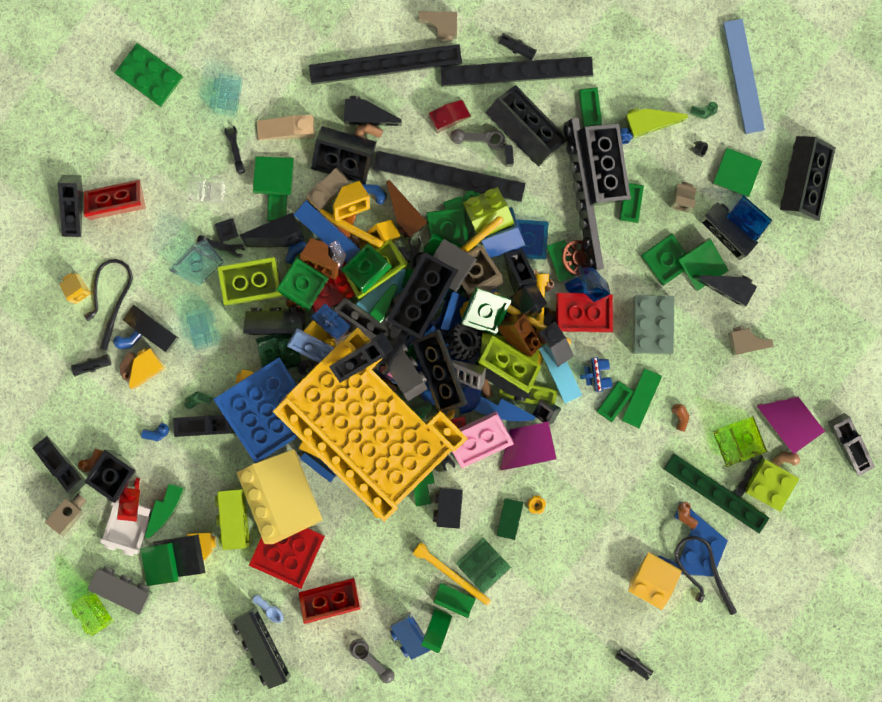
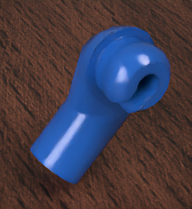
M362 184L367 193L372 194L376 198L375 202L377 204L385 203L387 196L379 185Z
M301 241L296 245H291L284 262L293 264L296 255L304 250L307 243Z
M134 330L129 337H114L113 344L118 349H131L142 335Z
M161 423L154 431L143 429L141 438L158 442L168 435L169 427L167 424Z

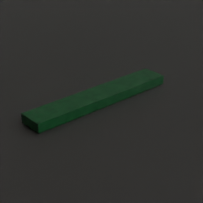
M674 453L663 468V470L758 534H760L770 519Z

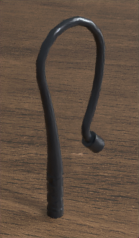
M118 259L107 260L97 269L93 285L94 311L84 314L86 320L89 321L95 318L94 315L98 312L97 287L101 270L110 263H118L124 266L128 271L129 280L105 328L100 349L106 351L119 308L133 280L129 265Z
M688 536L682 539L676 546L675 560L684 575L699 588L700 592H698L695 600L700 603L703 602L705 597L704 589L690 576L679 559L680 547L689 540H698L706 545L719 593L730 615L737 613L719 576L710 544L698 536Z

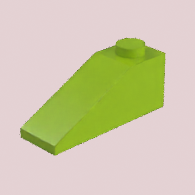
M639 107L629 110V114L625 116V121L628 129L633 134V139L688 119V115L683 113L646 108L639 110Z

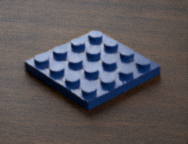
M280 357L214 398L215 403L255 463L260 462L298 437L273 412L284 397L297 385Z

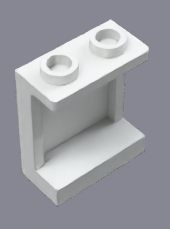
M118 498L116 503L112 502L111 504L113 507L100 543L104 544V548L115 550V548L122 549V553L133 556L134 553H140L153 508L139 504L137 522L117 520Z

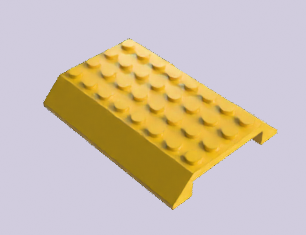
M357 327L284 397L273 412L385 522L398 509L397 505L451 451L455 452L468 438L441 411L423 422L372 370L379 361L339 383L329 366L370 340Z

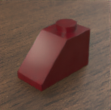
M463 100L445 104L429 112V118L437 134L471 117Z

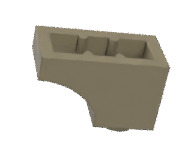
M419 11V23L432 27L437 32L438 39H442L444 42H451L453 39H457V12Z
M335 168L306 197L318 210L325 209L339 194L341 188L348 185L350 181L338 168Z
M678 183L675 187L670 208L687 213L690 212L696 202L695 194L697 188L692 187L693 184Z
M744 326L732 328L733 332L728 333L733 355L774 347L772 339H760L751 333L750 328L744 329Z

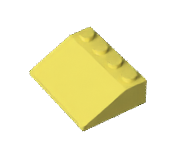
M294 449L252 464L236 472L264 544H275L323 521Z

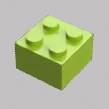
M498 187L489 189L485 193L477 197H471L468 201L463 202L477 234L498 216L503 218V222L488 235L515 224Z
M763 457L748 481L745 492L781 512L800 478Z

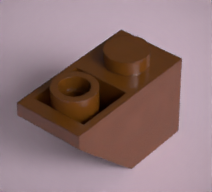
M525 313L508 315L498 326L506 342L528 356H533L542 346Z

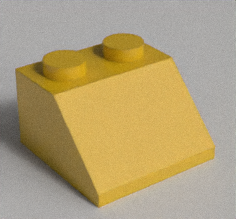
M648 552L630 580L628 592L662 610L671 597L682 570Z

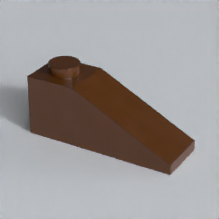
M388 180L386 181L397 224L400 227L397 230L404 238L408 236L411 239L428 223L397 187Z

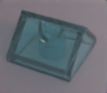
M205 239L193 244L169 268V271L200 286L224 261Z

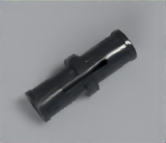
M505 33L502 34L498 42L499 45L501 44L512 50L514 54L518 53L531 61L537 52V49L522 43V40H516Z
M109 354L93 359L90 357L87 358V361L71 365V370L74 377L88 372L94 373L97 369L111 366L112 362Z
M621 648L619 650L620 653L616 654V660H619L629 667L628 670L636 672L646 681L650 678L649 675L653 674L654 670L641 663L638 657L634 658Z

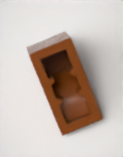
M311 238L300 254V260L326 277L335 280L339 275L338 263L328 256V245L321 240Z

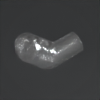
M336 240L329 244L334 253L332 260L338 263V269H340L344 264L346 254Z

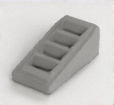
M451 359L453 366L456 368L459 382L481 390L485 382L486 367Z

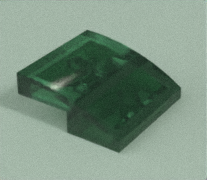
M275 334L255 339L261 368L280 357L287 369L298 366L301 362L300 353L287 347V343L293 334Z
M484 537L455 563L483 594L512 568Z

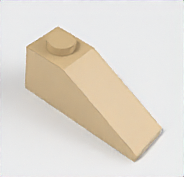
M296 115L257 121L258 140L315 138L313 115Z

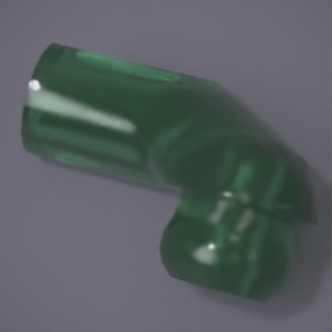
M710 102L709 105L703 108L692 105L689 114L701 119H708L717 113L718 104Z
M196 391L186 397L184 405L188 409L194 408L201 402L211 405L213 396Z

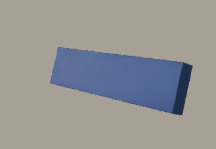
M308 200L294 213L297 219L346 263L361 250L359 246Z

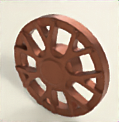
M581 240L569 242L563 248L561 254L564 268L575 276H583L589 273L588 267L584 264L586 254L584 253L585 249ZM577 244L581 245V250H577ZM569 246L573 250L572 254L567 250ZM566 256H570L571 261H566ZM571 264L575 265L574 270L570 268ZM578 266H582L584 272L580 273Z

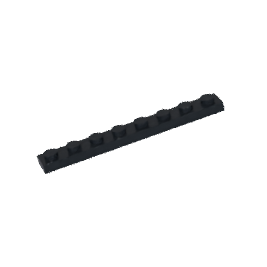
M460 44L310 64L309 71L311 84L315 85L462 64Z
M592 56L440 67L442 87L593 77Z
M572 118L564 123L563 132L567 139L566 150L570 157V172L573 175V190L576 193L577 199L576 208L580 216L579 226L583 234L582 244L586 252L585 262L589 272H596L604 269L579 118Z
M382 151L376 152L373 170L466 191L471 190L480 194L498 187L504 199L522 202L526 185L523 182Z

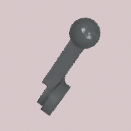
M455 129L451 133V140L455 144H461L464 141L487 143L493 150H500L506 144L505 135L498 130L488 133H467L461 129ZM494 135H499L501 138L497 144L491 143V138Z
M355 639L351 642L349 651L354 658L366 661L380 674V680L383 683L388 684L394 680V671L390 668H384L369 653V646L365 640ZM358 645L365 647L364 652L361 654L355 653V648Z

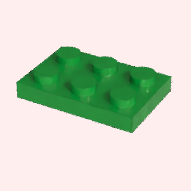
M136 43L115 71L118 77L159 107L164 105L184 78L138 43Z

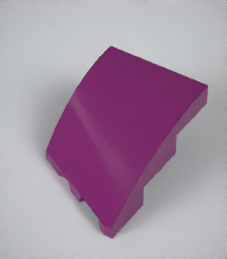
M799 396L757 405L758 409L793 454L825 432Z
M549 421L510 429L509 434L514 444L505 448L500 470L556 460Z

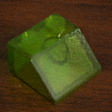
M754 416L712 431L726 467L768 452Z
M91 591L70 604L73 615L81 620L83 623L82 629L87 635L90 634L91 637L114 623V620L97 594Z

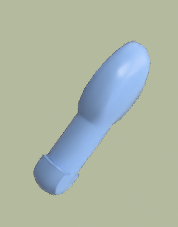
M261 595L253 596V603L265 610L269 620L276 623L283 621V614L278 607L268 604L262 599Z

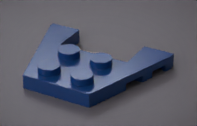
M690 509V516L697 520L698 524L695 529L691 528L688 536L701 537L710 544L717 568L728 540ZM677 510L676 513H675L674 518H676V519L679 520V518H678V510ZM698 540L687 541L679 558L685 570L690 575L714 576L706 545ZM660 555L658 556L659 558L663 559L664 561H666V562L670 563L671 565H673V566L679 568V566L677 565V562L672 561V560H670V559H667V558H665V557H662V556H660Z

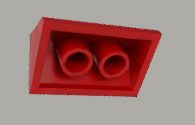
M140 180L84 191V216L89 220L146 209Z
M355 578L299 592L304 624L357 611L362 608Z

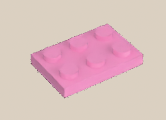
M497 411L459 428L468 439L453 454L461 468H464L514 443Z

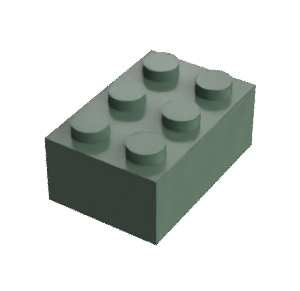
M635 295L633 297L632 354H673L674 296Z

